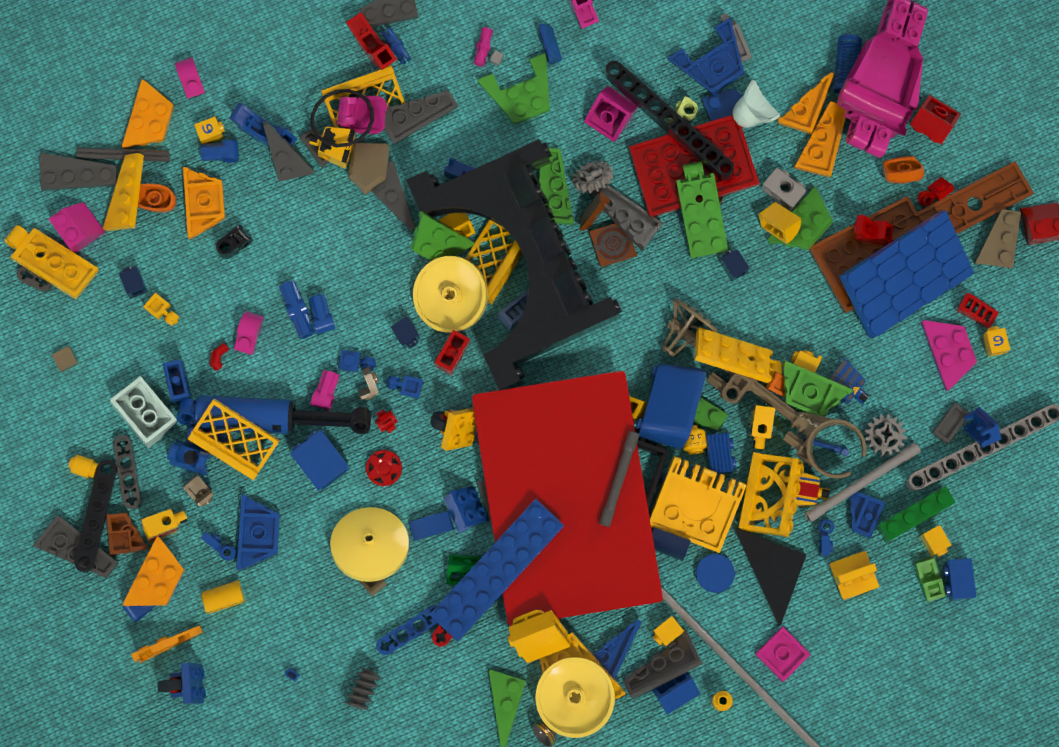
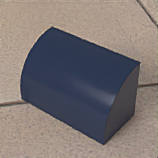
M654 527L652 536L655 551L683 561L691 540Z

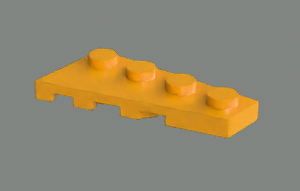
M830 101L794 169L831 177L846 118L844 117L845 109L839 107L836 102Z

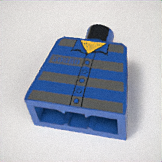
M844 359L829 379L853 389L852 393L847 394L840 400L841 402L848 405L855 398L861 404H864L870 396L861 389L866 380Z

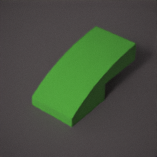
M932 556L915 561L914 564L926 601L929 602L945 597V589L942 578L938 573L935 558Z

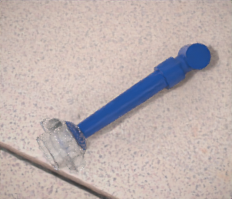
M796 431L795 435L805 442L807 440L805 438L806 434ZM818 440L813 442V445L832 450L835 453H841L843 456L849 454L847 447H840L839 445H832Z

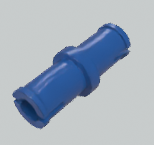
M392 28L386 29L389 35L384 30L382 36L402 65L406 64L403 56L409 62L411 57L403 47L404 43L402 40L397 38Z

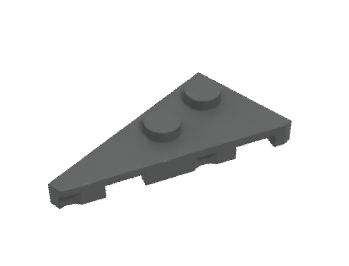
M391 161L388 164L386 180L372 188L371 192L413 232L415 226L395 164Z

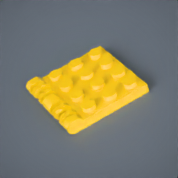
M674 456L649 517L651 527L691 540L692 543L720 553L746 489V484L738 481L734 489L736 480L731 478L726 492L721 491L725 475L720 474L715 488H713L712 485L717 472L703 468L699 480L695 481L700 466L695 464L690 478L685 477L689 461L684 460L679 474H677L682 459Z

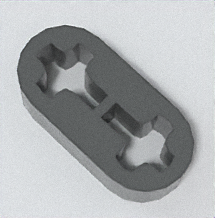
M21 267L17 272V277L23 284L41 292H47L53 286L47 282V286L43 285L41 287L37 279L42 281L44 279L25 267ZM29 271V274L33 276V279L26 277L24 280V276L22 274L27 273Z

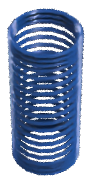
M845 34L838 37L833 91L837 94H840L845 83L844 81H846L845 78L848 77L846 75H849L848 72L851 71L850 69H852L858 58L857 55L861 52L862 38L859 36ZM842 40H855V41H858V42H854V41H842Z

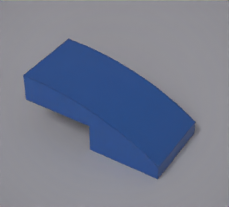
M449 511L409 522L414 541L454 530Z

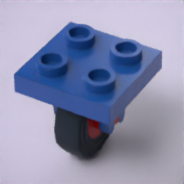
M181 663V672L170 673L169 680L158 681V692H170L171 698L183 697V704H203L206 691L203 687L202 679H204L205 672L202 664Z

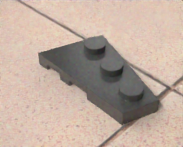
M375 0L360 8V12L363 13L371 27L418 18L415 0Z

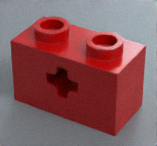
M453 330L434 362L435 367L452 376L470 345V338Z

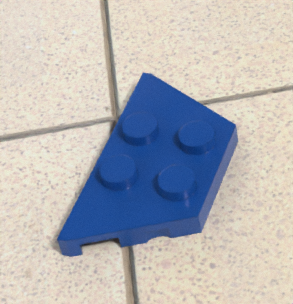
M245 495L241 497L237 570H243L278 554L280 515Z

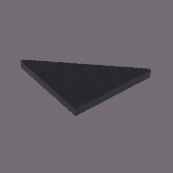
M736 528L735 533L776 619L777 625H781L806 555Z

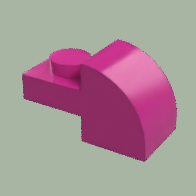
M569 0L571 9L575 13L581 29L599 22L592 5V0Z
M193 57L175 62L187 99L205 93Z
M248 311L244 312L237 329L238 335L234 350L251 355L254 354L264 316Z

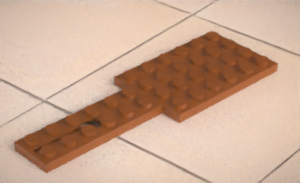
M1016 161L918 212L909 197L906 196L868 216V218L872 221H887L894 226L893 242L939 211L946 210L957 235L998 214L1001 209L1005 210L1032 196L1034 192ZM972 197L979 199L982 203L981 209L978 211L971 210L968 207V200ZM854 224L814 244L809 249L845 314L855 308L839 275L886 246L856 240Z

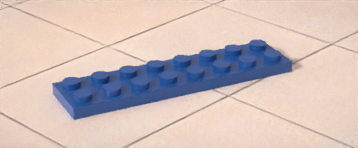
M535 499L429 615L459 642L565 525Z

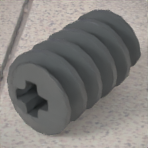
M360 666L363 672H357L360 680L354 679L353 681L357 687H350L354 694H347L351 702L344 701V703L359 710H368L369 707L365 702H372L368 695H375L371 688L378 687L374 681L381 680V677L377 673Z

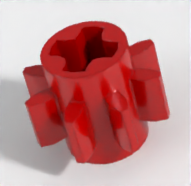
M383 409L376 413L378 418L374 421L381 432L387 430L389 434L396 429L395 424L398 421L391 410L386 413Z

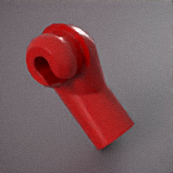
M224 342L210 353L209 365L215 371L222 368L221 356L229 351Z

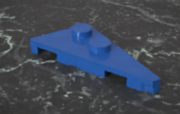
M640 620L631 623L618 636L616 635L604 647L593 654L614 679H616L642 624Z

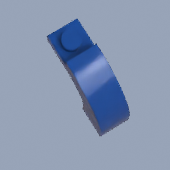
M238 102L229 119L237 124L238 128L244 133L269 147L263 126V121L265 120L256 115L243 103ZM271 124L282 138H285L292 146L294 145L297 138L285 128Z

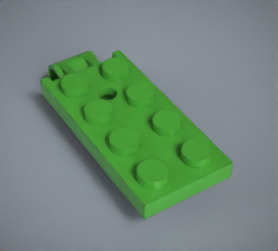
M702 161L683 164L685 180H676L691 258L728 251L714 173L704 176ZM697 195H701L703 197V200L701 202L696 201L695 198Z

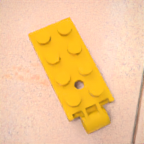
M16 225L4 239L7 245L16 249L10 256L12 260L74 299L80 296L99 272L96 266L36 228H33L28 235L24 228ZM40 252L44 254L41 258L37 257V254Z
M701 327L696 331V361L765 383L771 382L775 371L782 374V363L770 359L773 350Z

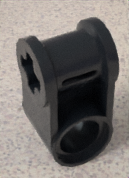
M238 225L217 241L216 249L222 259H230L239 251L249 246L253 239L244 232L242 225ZM224 245L230 246L227 252L221 251Z

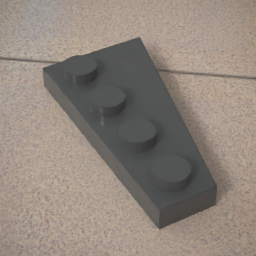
M40 153L42 191L116 186L118 176L115 165Z
M57 515L33 546L74 564L81 533ZM99 548L95 565L91 572L107 579L119 563ZM82 558L79 561V566L83 568L90 564L88 558Z
M684 631L678 640L670 642L664 651L660 654H655L649 663L640 666L623 681L630 697L634 699L703 663L688 632Z

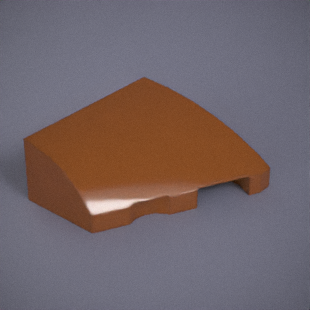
M127 513L106 515L110 556L148 550L147 544L139 535L138 530L132 524Z

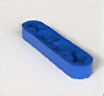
M437 605L427 608L378 640L377 650L379 653L389 655L437 625L438 623L432 618L429 620L432 624L428 626L426 619L422 617L426 614L428 618L431 611ZM418 619L424 622V628L420 631L415 630L413 627L414 621ZM400 630H405L408 633L405 641L397 639V633ZM393 635L394 640L399 645L395 647L393 643L389 646V651L381 650L382 642L389 643L392 641L389 637Z

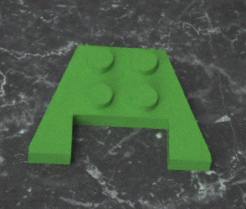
M545 53L529 59L536 77L517 85L500 90L494 74L478 79V84L484 88L491 99L500 106V109L515 125L550 112Z

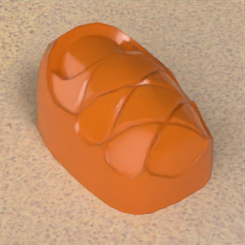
M914 156L894 158L883 163L885 179L890 183L905 184L912 181H920L924 177V167Z
M140 184L139 208L157 213L171 212L175 208L177 198L168 187L159 184Z

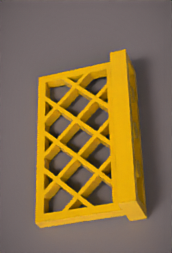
M392 66L321 91L322 96L339 89L363 90L361 94L364 95L367 88L373 87L378 90L376 96L379 95L380 91L390 95L387 109L390 108L388 105L392 97L399 99L401 104H405ZM393 80L395 87L392 93L382 89L386 81ZM337 93L324 100L335 128H338V111L331 109L329 102L336 99L340 101V97H349L351 93Z
M489 220L465 259L470 261L472 258L479 256L481 265L477 267L483 270L488 287L487 303L492 305L523 256V252L516 240L514 243L506 245L504 236L510 235L508 231L503 232L505 229L502 226ZM492 225L498 226L501 233L490 236L489 230ZM502 237L504 245L493 248L491 240ZM489 241L491 249L480 252V244ZM505 249V257L496 260L494 252ZM492 253L494 261L483 264L481 255ZM495 265V273L486 276L485 267Z
M216 399L212 400L188 437V440L252 480L256 478L280 441ZM215 405L220 408L223 416L213 418L211 413L212 407ZM234 417L238 420L239 426L229 428L227 419ZM224 419L226 429L216 430L214 421ZM210 422L212 431L205 432L199 427L202 423ZM244 429H253L256 437L246 438ZM240 430L242 439L232 441L230 431ZM227 432L229 442H220L217 434ZM267 438L273 442L270 448L262 449L260 439ZM257 440L259 450L249 451L247 442ZM244 443L246 452H236L233 444ZM260 453L261 462L259 465L251 461L250 455Z

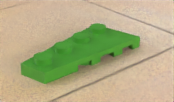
M549 148L552 157H549L551 163L540 168V187L545 193L549 202L548 205L554 214L552 219L557 224L574 225L561 149Z

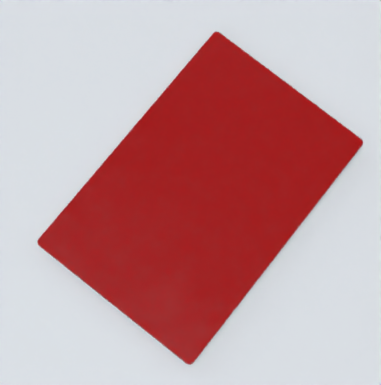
M617 371L474 394L472 401L494 541L496 542L535 499L565 525L503 593L508 625L513 626V620L516 617L534 610H542L544 612L552 610L559 619L661 602L663 595L637 445L628 466L610 528L599 524L624 450L628 431L635 432L625 372Z

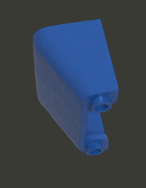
M658 363L657 367L653 366L650 377H653V386L643 418L639 417L636 428L639 429V437L681 450L691 433L707 370Z

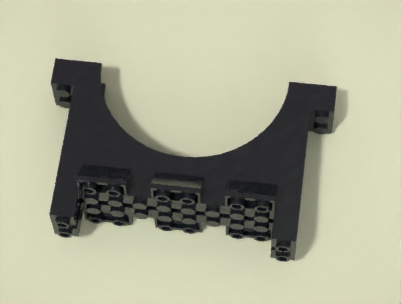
M540 139L441 185L434 174H430L427 170L406 180L419 211H423L433 218L452 213H467L487 218L507 230L517 241L523 252L529 275V292L524 312L511 334L497 347L483 354L499 390L511 389L524 383L523 378L525 374L522 368L519 367V364L620 319L619 313L622 312L617 299L613 301L611 296L594 304L592 297L586 291L587 286L578 272H575L578 268L572 256L569 257L572 253L568 244L563 239L564 235L560 227L552 219L554 214L548 205L549 202L545 193L540 187L541 184L533 172L551 163L549 157H552V154L546 142L542 144Z

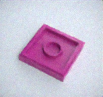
M783 626L755 653L782 682L811 655Z

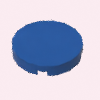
M708 555L697 565L696 579L700 586L708 592H723L734 581V566L723 555Z

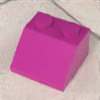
M607 86L599 93L584 122L615 142L631 121L638 107L628 98Z
M84 202L63 208L49 218L51 224L74 253H77L106 233Z

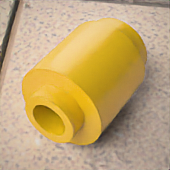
M77 454L75 458L71 457L68 468H71V473L89 479V477H95L98 463L93 459Z
M726 691L715 693L711 699V704L717 711H726L733 703L732 696ZM724 697L726 704H720L719 699Z

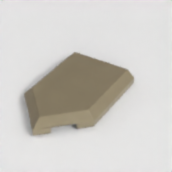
M355 143L352 146L348 177L365 195L371 192V189L386 180L390 146L387 144Z

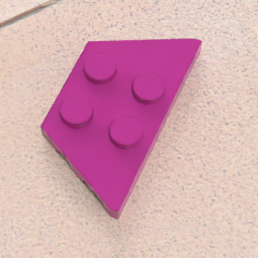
M924 320L921 322L945 391H948L977 363L975 354L964 326Z

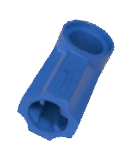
M224 140L221 143L201 144L202 161L222 160L226 163L238 162V141Z
M319 294L309 298L314 317L312 319L317 335L336 330L332 315L329 313L325 295Z

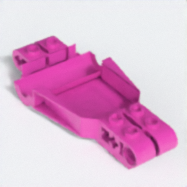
M888 0L884 7L876 36L866 41L838 96L837 105L845 109L844 117L851 120L846 143L864 150V152L877 158H881L885 154L890 138L896 137L897 134L901 136L906 135V123L911 118L913 110L918 108L923 57L918 44L928 14L927 7L911 0Z

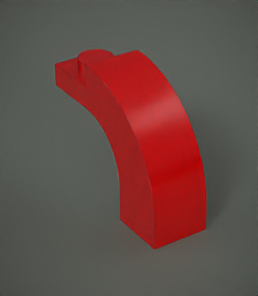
M362 12L345 22L360 48L379 70H383L397 60L388 44L383 43L376 35Z

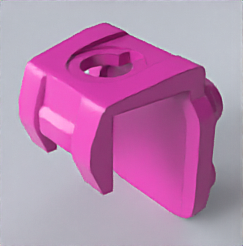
M365 96L369 99L374 109V122L368 134H379L385 128L386 101L379 96ZM340 97L337 124L346 129L356 130L358 134H363L370 122V109L367 103L360 97Z

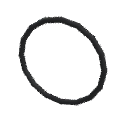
M351 89L334 90L324 95L315 104L311 113V128L315 136L324 144L336 148L348 147L360 142L370 132L374 122V109L369 99L360 92ZM337 93L358 95L367 103L370 109V122L366 131L359 138L348 143L336 144L326 141L318 134L314 126V116L318 106L326 98Z

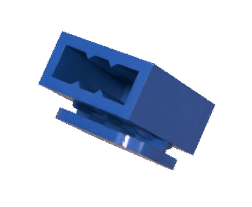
M320 430L308 435V440L303 444L301 442L296 444L290 453L319 492L350 470L348 464Z

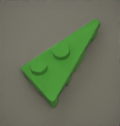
M490 670L489 675L500 745L506 747L526 681Z

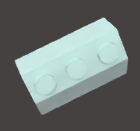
M141 376L110 399L115 410L147 448H150L163 438L177 421Z

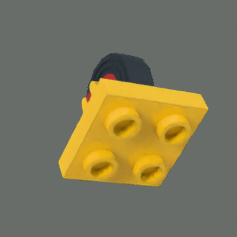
M474 408L458 411H437L433 413L430 424L444 435L441 444L442 449L448 451L472 446L476 431Z

